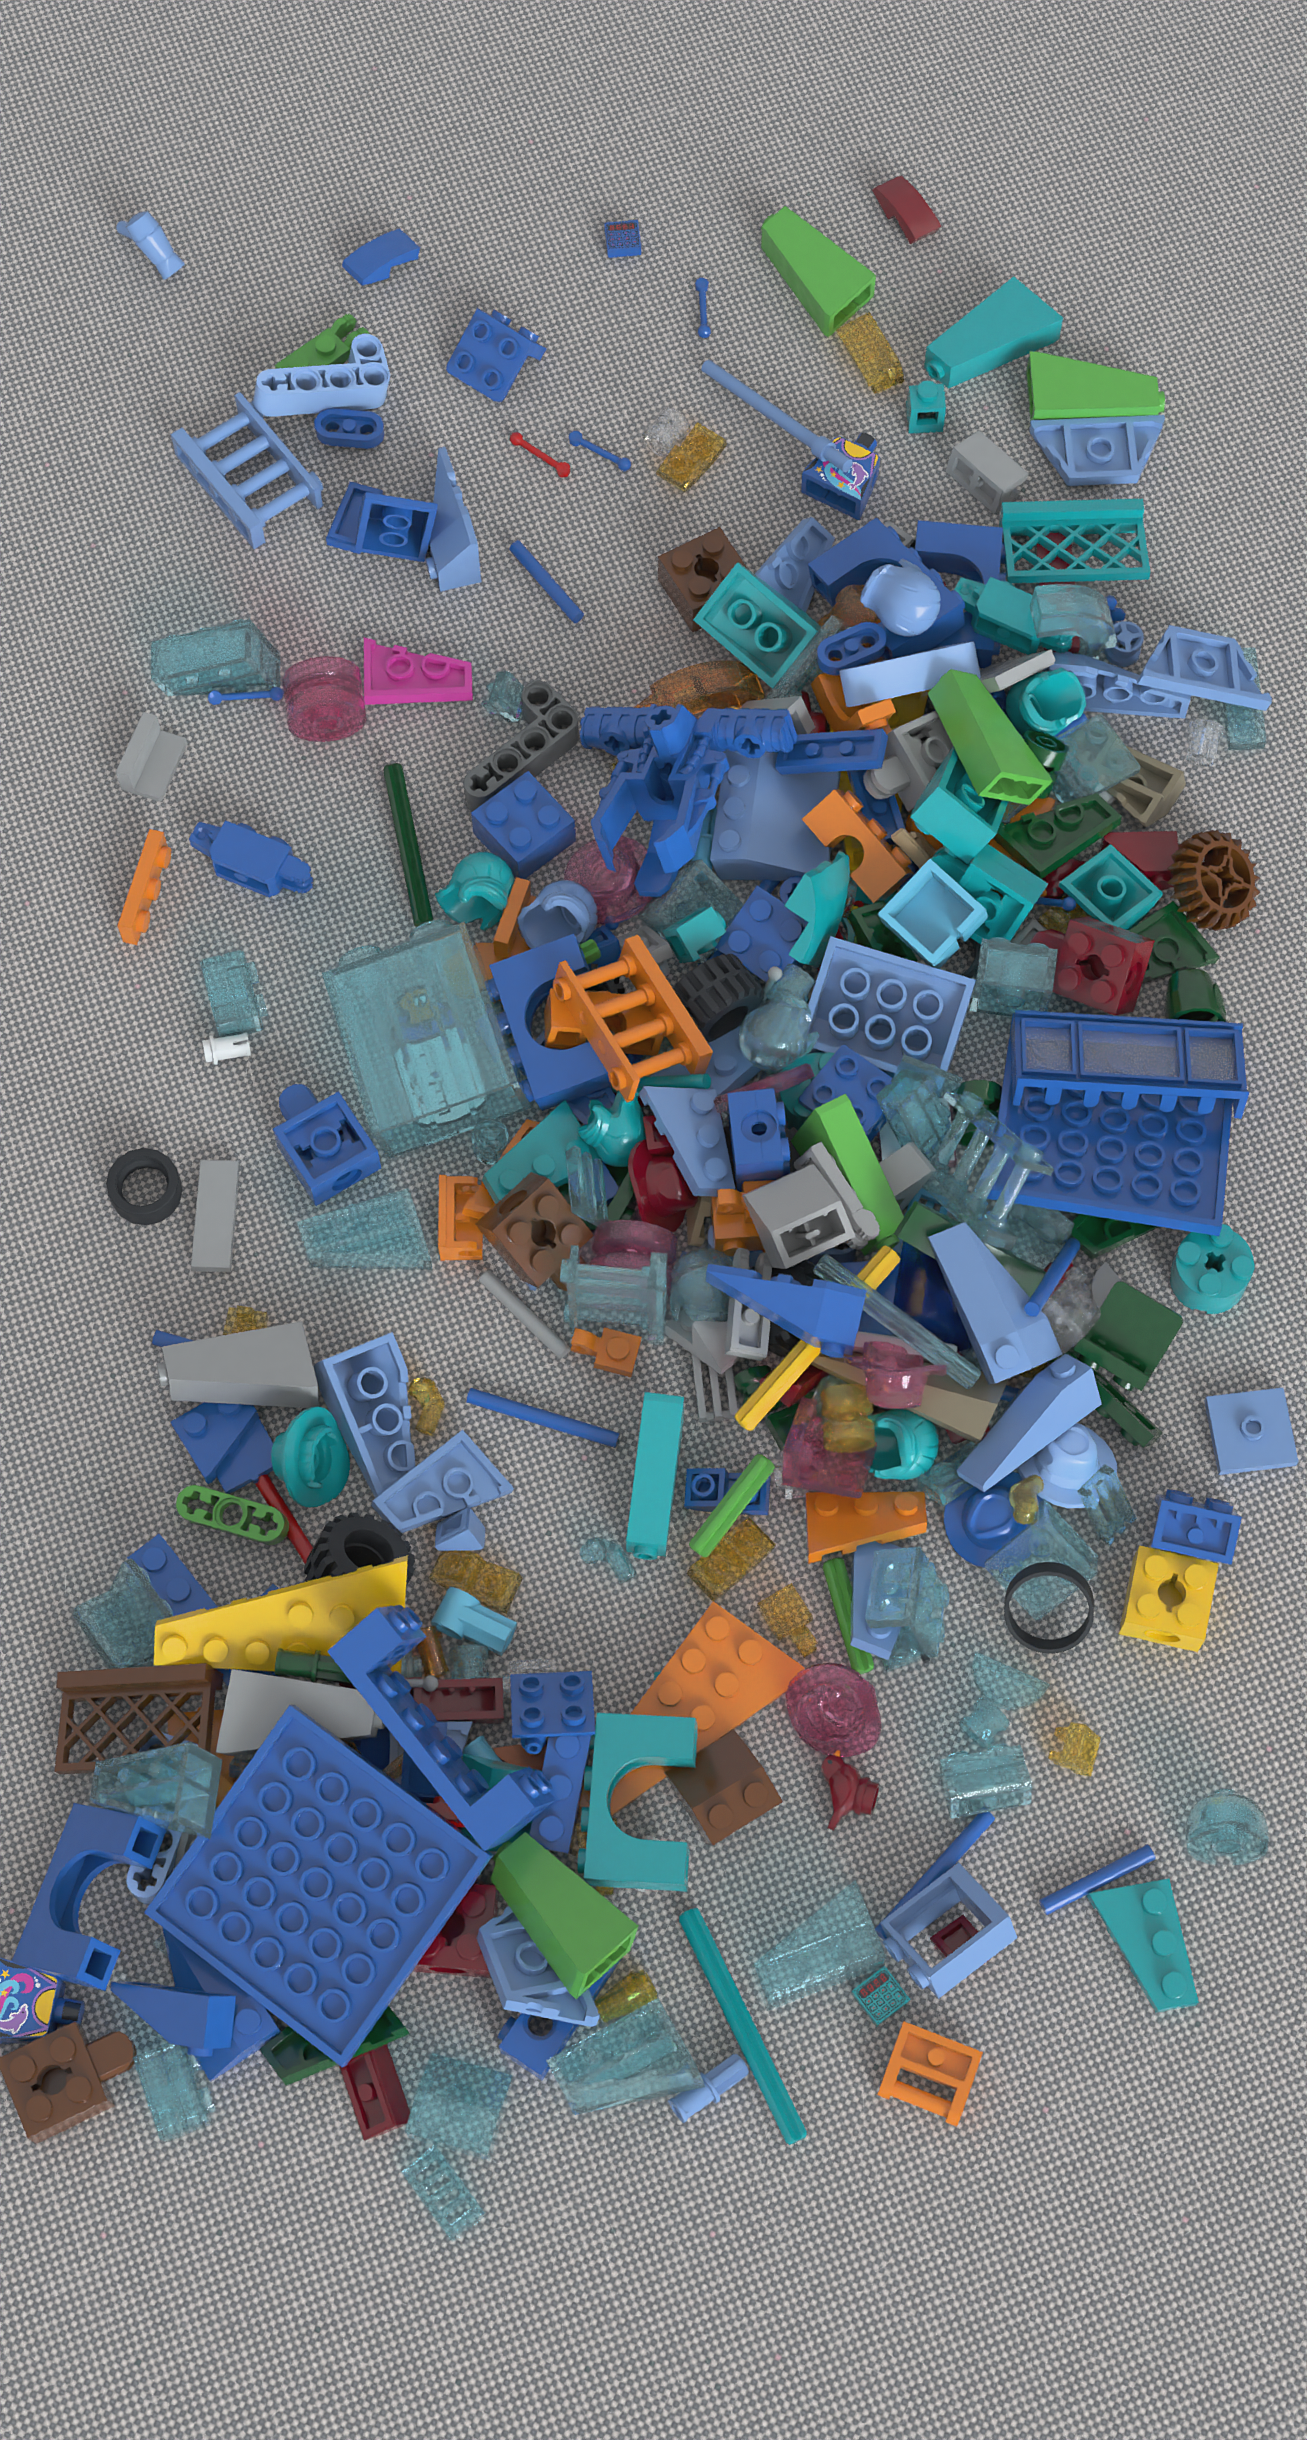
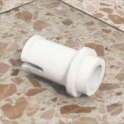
M247 1032L215 1039L213 1035H210L208 1040H202L206 1063L213 1062L214 1065H217L219 1060L251 1056Z

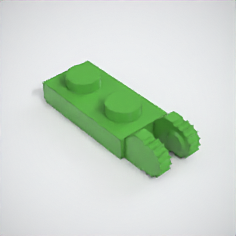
M350 314L343 315L342 318L334 322L331 329L327 328L275 364V369L343 364L349 360L354 338L361 334H369V332L363 327H359L354 332L356 319ZM348 333H350L347 336L346 340L343 342L341 339L345 337Z

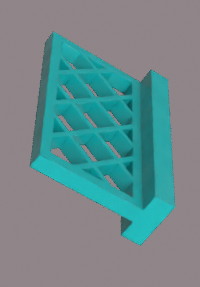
M1143 498L1002 502L999 527L1003 528L1002 542H1004L1007 582L1044 583L1149 580L1151 571L1143 522L1145 510ZM1049 533H1061L1066 539L1057 545L1046 536ZM1136 533V537L1128 543L1116 534ZM1098 534L1101 538L1092 544L1081 535ZM1011 536H1028L1031 539L1022 546L1011 539ZM1108 541L1121 549L1114 557L1101 550ZM1073 542L1085 550L1078 559L1065 550ZM1037 544L1050 551L1043 559L1030 552ZM1129 555L1140 562V567L1128 568L1120 563V561ZM1094 556L1105 565L1102 568L1092 569L1085 562ZM1056 557H1059L1070 566L1066 569L1056 570L1049 563ZM1021 558H1024L1034 567L1031 570L1015 571L1014 564Z

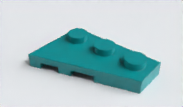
M566 1100L557 1106L484 1174L482 1182L495 1204L505 1197L530 1172L549 1178L555 1187H559L568 1183L570 1178L602 1162L594 1147L585 1143L577 1133L581 1125Z
M1170 1879L1088 1893L1087 1898L1107 1927L1106 1930L1113 1942L1117 1943L1130 1965L1129 1969L1154 2011L1157 2013L1197 2005L1199 2001Z

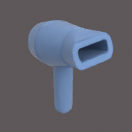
M148 211L135 214L128 222H118L116 226L118 233L135 242V245L156 265L163 280L169 278L185 265L174 252L162 227Z

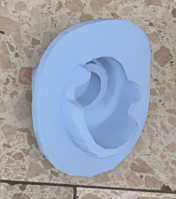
M1079 1423L1073 1425L1017 1467L1020 1476L1039 1497L1054 1505L1065 1508H1085L1101 1501L1111 1491L1117 1481V1463L1112 1450L1093 1430Z

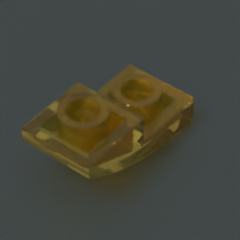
M697 422L679 447L675 444L656 471V475L681 491L686 492L719 457L727 446L726 439Z
M748 1517L727 1533L708 1557H702L691 1565L686 1574L715 1602L755 1568L775 1548L776 1544Z
M468 1550L441 1551L429 1575L430 1581L446 1589L455 1587L463 1590L479 1600L482 1605L507 1614L523 1580L520 1573L484 1561L479 1554Z

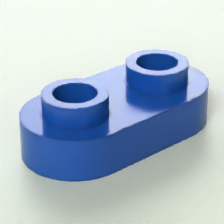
M330 408L321 411L314 421L318 440L329 446L370 449L378 446L385 436L383 420L379 415L370 411ZM333 429L338 430L337 432H329Z
M863 622L832 635L819 644L817 664L824 673L835 676L840 675V670L862 666L881 657L885 651L886 633L876 623ZM865 643H869L873 646L870 648H866L862 645ZM835 657L839 658L840 661H831L829 659Z

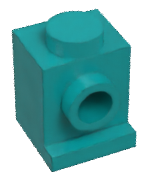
M927 380L919 385L909 386L908 398L905 404L908 434L943 432L946 413L944 384H936ZM934 412L933 419H917L918 413Z
M710 906L696 909L662 932L681 964L694 962L700 958L699 955L717 946L718 943L715 939L726 933V923L721 914Z

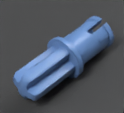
M732 2054L706 2074L702 2072L697 2074L698 2080L674 2098H670L668 2103L677 2118L684 2123L689 2117L700 2111L710 2102L718 2103L721 2094L748 2075V2068L740 2056Z

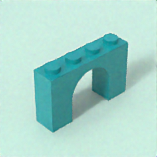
M597 1713L595 1735L591 1736L589 1750H594L593 1766L586 1765L584 1774V1790L590 1791L589 1807H582L581 1832H587L586 1848H579L577 1863L578 1873L584 1874V1880L590 1886L687 1892L690 1856L688 1843L643 1840L629 1836L620 1830L612 1820L611 1798L619 1781L626 1774L639 1767L657 1765L695 1768L698 1738L696 1718Z

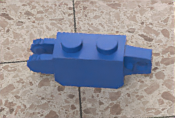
M226 820L222 827L198 822L190 835V845L211 858L216 876L267 897L279 894L282 887L302 894H307L310 889H313V877L310 874L311 867L305 861L302 862L301 859L294 857L292 848L281 838L275 836L268 838L258 834L252 827L246 824L238 823L236 825Z

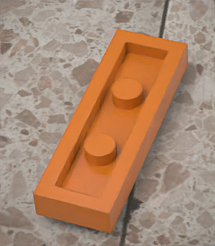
M149 829L117 925L122 941L125 943L137 945L141 933H146L150 924L149 908L152 900L156 901L160 894L161 880L159 877L162 868L167 869L171 860V847L167 845L164 832Z

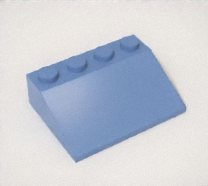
M726 750L725 754L730 768L724 773L720 786L710 856L719 880L768 879L785 881L794 876L803 877L805 873L817 868L825 860L829 862L831 847H825L804 823L802 818L834 789L839 790L841 771L780 775L775 768L778 752L765 751L763 756L753 759L747 758L739 752Z
M830 936L796 1041L797 1052L803 1054L836 1053L840 1046L846 1045L897 1082L934 1094H942L976 980Z

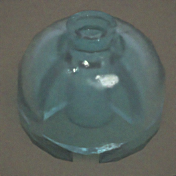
M1219 1789L1213 1794L1206 1796L1194 1805L1186 1821L1187 1851L1196 1860L1208 1864H1217L1215 1856L1234 1857L1232 1865H1242L1256 1861L1268 1852L1270 1839L1264 1812L1253 1800L1238 1794L1234 1790Z

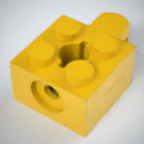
M1139 1545L1132 1560L1119 1634L1198 1652L1206 1638L1219 1563Z

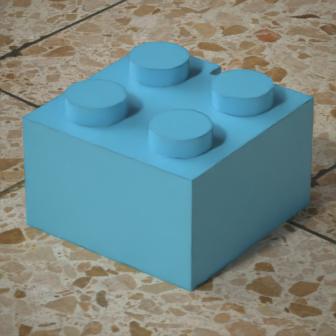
M931 859L919 869L878 913L881 922L925 963L938 969L960 948L957 939L960 937L966 942L988 918L986 909Z

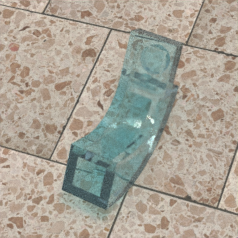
M1073 584L1035 586L1030 610L1037 638L1055 635L1080 637L1079 654L1099 660L1100 653H1104L1105 648L1116 647L1117 636L1109 604L1101 593L1085 586Z

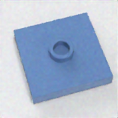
M1284 1387L1206 1396L1204 1403L1218 1475L1292 1467L1298 1464Z

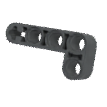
M537 680L528 683L523 688V716L529 725L465 776L463 781L465 802L471 812L525 772L529 771L536 777L572 749L578 742L579 725L576 710L548 683ZM535 702L545 703L540 706L532 705ZM560 725L568 726L566 729H557L556 727ZM535 746L542 748L537 751L529 750V748ZM505 768H513V769H515V770L512 771V772H502V771H501V770H503V769H505Z

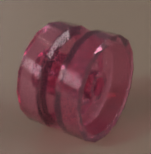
M314 657L294 664L284 673L282 685L285 702L287 703L285 707L289 731L293 735L307 741L328 742L349 737L363 728L367 717L364 697L362 696L360 668L352 661L341 657Z
M631 1220L607 1221L599 1224L594 1229L591 1248L596 1256L589 1262L587 1282L590 1288L611 1298L633 1302L659 1301L666 1299L672 1293L674 1273L673 1269L669 1266L676 1261L678 1239L676 1235L658 1225Z

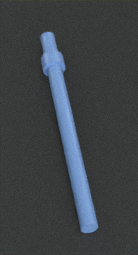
M706 360L703 363L702 372L811 448V453L823 462L829 461L843 472H848L851 469L853 461L838 451L835 443L825 436L819 437L713 361Z

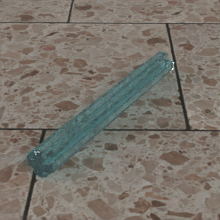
M825 1254L815 1265L814 1273L825 1281L867 1290L863 1311L964 1388L970 1389L980 1378L981 1371L830 1255Z

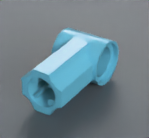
M449 1587L430 1624L452 1638L462 1640L464 1637L502 1656L514 1636L517 1622L480 1605V1601L469 1593L455 1587Z

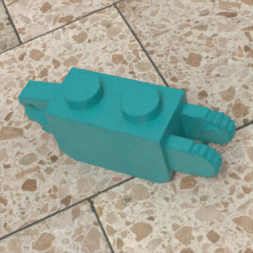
M991 576L987 584L962 577L958 581L954 590L962 597L965 603L964 610L973 615L971 625L974 632L1026 655L1036 653L1040 646L1052 651L1055 650L1056 653H1065V651L1068 652L1071 648L1076 625L1070 622V620H1066L1065 617L1054 613L1056 605L1048 602L1045 598L1029 594L1007 581H1000Z

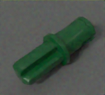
M282 1648L278 1649L275 1675L281 1674L310 1678L311 1682L314 1683L317 1680L352 1684L333 1658L321 1655L319 1650H316L315 1654L283 1650Z

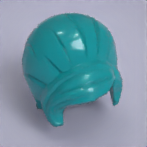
M1064 668L1048 672H1037L1013 684L1006 697L1007 716L1022 736L1027 730H1036L1055 736L1072 721L1080 718L1086 707L1085 692L1074 673Z
M491 852L472 853L464 857L456 865L449 884L435 893L436 900L443 911L458 923H471L482 918L483 921L480 929L485 932L500 921L504 909L508 905V898L514 884L513 872L509 865L496 854Z
M637 1087L634 1099L630 1102H626L620 1091H618L610 1109L605 1108L599 1100H590L588 1105L590 1114L587 1118V1124L582 1125L577 1133L585 1143L595 1148L600 1159L607 1165L628 1167V1158L632 1148L636 1143L646 1139L643 1117L646 1115L637 1101L642 1090L641 1087Z
M897 1407L876 1415H865L856 1425V1460L865 1472L874 1473V1477L897 1480L914 1479L927 1472L937 1458L939 1436L933 1422L907 1409Z

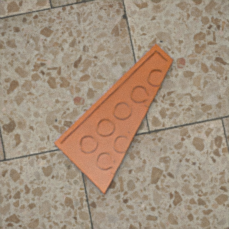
M713 1601L630 1714L696 1718L698 1725V1752L746 1722L751 1716L809 1677L811 1672ZM649 1765L639 1767L626 1774L619 1781L612 1794L611 1816H614L642 1796L643 1793L657 1783L666 1779L667 1777L664 1772L674 1766ZM584 1781L579 1801L580 1809L582 1807H589L590 1791L584 1790Z

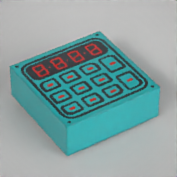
M883 1966L851 1991V1994L876 2027L910 2002V1998L886 1966Z

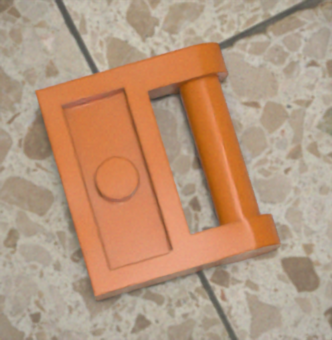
M903 2021L877 2095L888 2100L892 2096L946 2118V2123L957 2127L983 2052ZM900 2068L955 2089L952 2102L896 2080Z

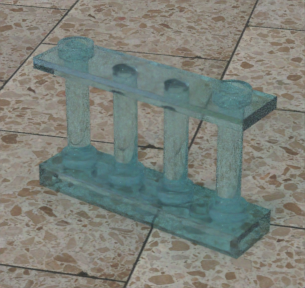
M946 1091L943 1098L955 1107L958 1112L935 1157L928 1160L936 1171L922 1187L960 1223L965 1222L984 1244L1011 1251L1018 1236L1006 1226L1008 1223L1006 1217L1031 1170L1051 1176L1054 1168L1042 1158L1044 1153L1040 1149L1024 1143L983 1106L984 1100L968 1091H964L962 1095ZM969 1122H971L977 1129L952 1176L949 1173L950 1167L948 1163ZM990 1139L997 1146L973 1192L970 1193L967 1190L969 1187L967 1181ZM1008 1157L1016 1162V1165L992 1211L987 1209L988 1202L986 1199Z
M571 1245L570 1259L562 1258L560 1282L567 1283L568 1300H565L563 1322L570 1323L571 1337H573L575 1328L580 1329V1320L641 1326V1330H648V1344L663 1345L667 1315V1254L651 1252L650 1266H642V1269L580 1264L579 1246Z

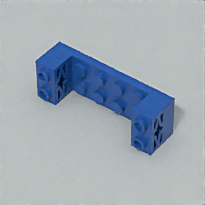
M402 1605L376 1608L327 1652L483 1851L507 1842L556 1800L550 1793L552 1790L551 1783L539 1770L533 1771L531 1767H527L508 1774L487 1792L486 1790L489 1786L484 1777L477 1770H470L460 1758L463 1753L458 1744L449 1736L444 1738L435 1726L437 1719L431 1710L422 1703L418 1705L409 1693L411 1686L399 1672H392L390 1669L426 1638V1635L420 1629L423 1625L422 1621L411 1608H403Z

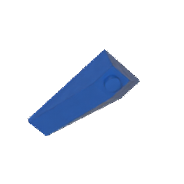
M162 1927L175 1987L236 1996L231 2048L213 2049V2056H195L208 2079L212 2082L262 2048L281 2033V2030L267 2008Z

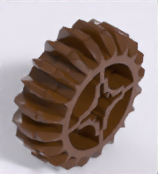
M1209 830L1204 833L1193 834L1190 838L1179 844V850L1171 855L1174 863L1167 869L1173 875V878L1167 884L1174 887L1175 893L1170 898L1178 899L1180 904L1177 911L1187 912L1186 922H1196L1198 929L1208 928L1209 931H1219L1235 927L1236 924L1249 917V911L1257 906L1254 898L1261 893L1255 887V883L1260 879V877L1254 875L1253 871L1257 863L1250 862L1248 857L1251 850L1241 849V839H1232L1230 832L1220 833L1219 830Z

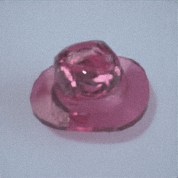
M621 836L613 848V865L616 872L607 869L596 840H592L579 848L571 856L567 864L564 880L575 881L592 894L597 906V924L604 925L628 919L641 912L653 899V897L639 896L634 884L648 850L634 839Z
M865 1341L863 1356L844 1357L845 1363L863 1370L867 1399L874 1405L883 1408L903 1409L920 1407L928 1376H945L947 1374L946 1365H923L922 1355H915L913 1359H910L904 1347L889 1342Z
M822 1663L811 1665L801 1670L789 1682L786 1692V1703L791 1723L801 1740L815 1751L829 1756L834 1754L835 1751L840 1750L841 1757L844 1758L865 1753L871 1750L879 1741L882 1725L875 1688L857 1671L842 1664Z

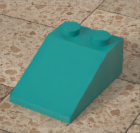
M739 562L735 564L693 619L772 689L785 690L818 649L819 644L829 635L825 629L803 610Z
M953 746L917 800L910 818L914 820L916 827L926 835H932L941 842L949 855L957 859L960 858L966 864H969L997 834L1008 801L978 796Z

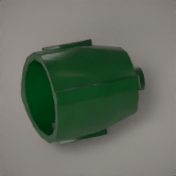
M1185 969L1182 971L1178 970L1172 974L1166 989L1165 1019L1227 1022L1223 996L1217 983H1214L1207 972L1200 969Z

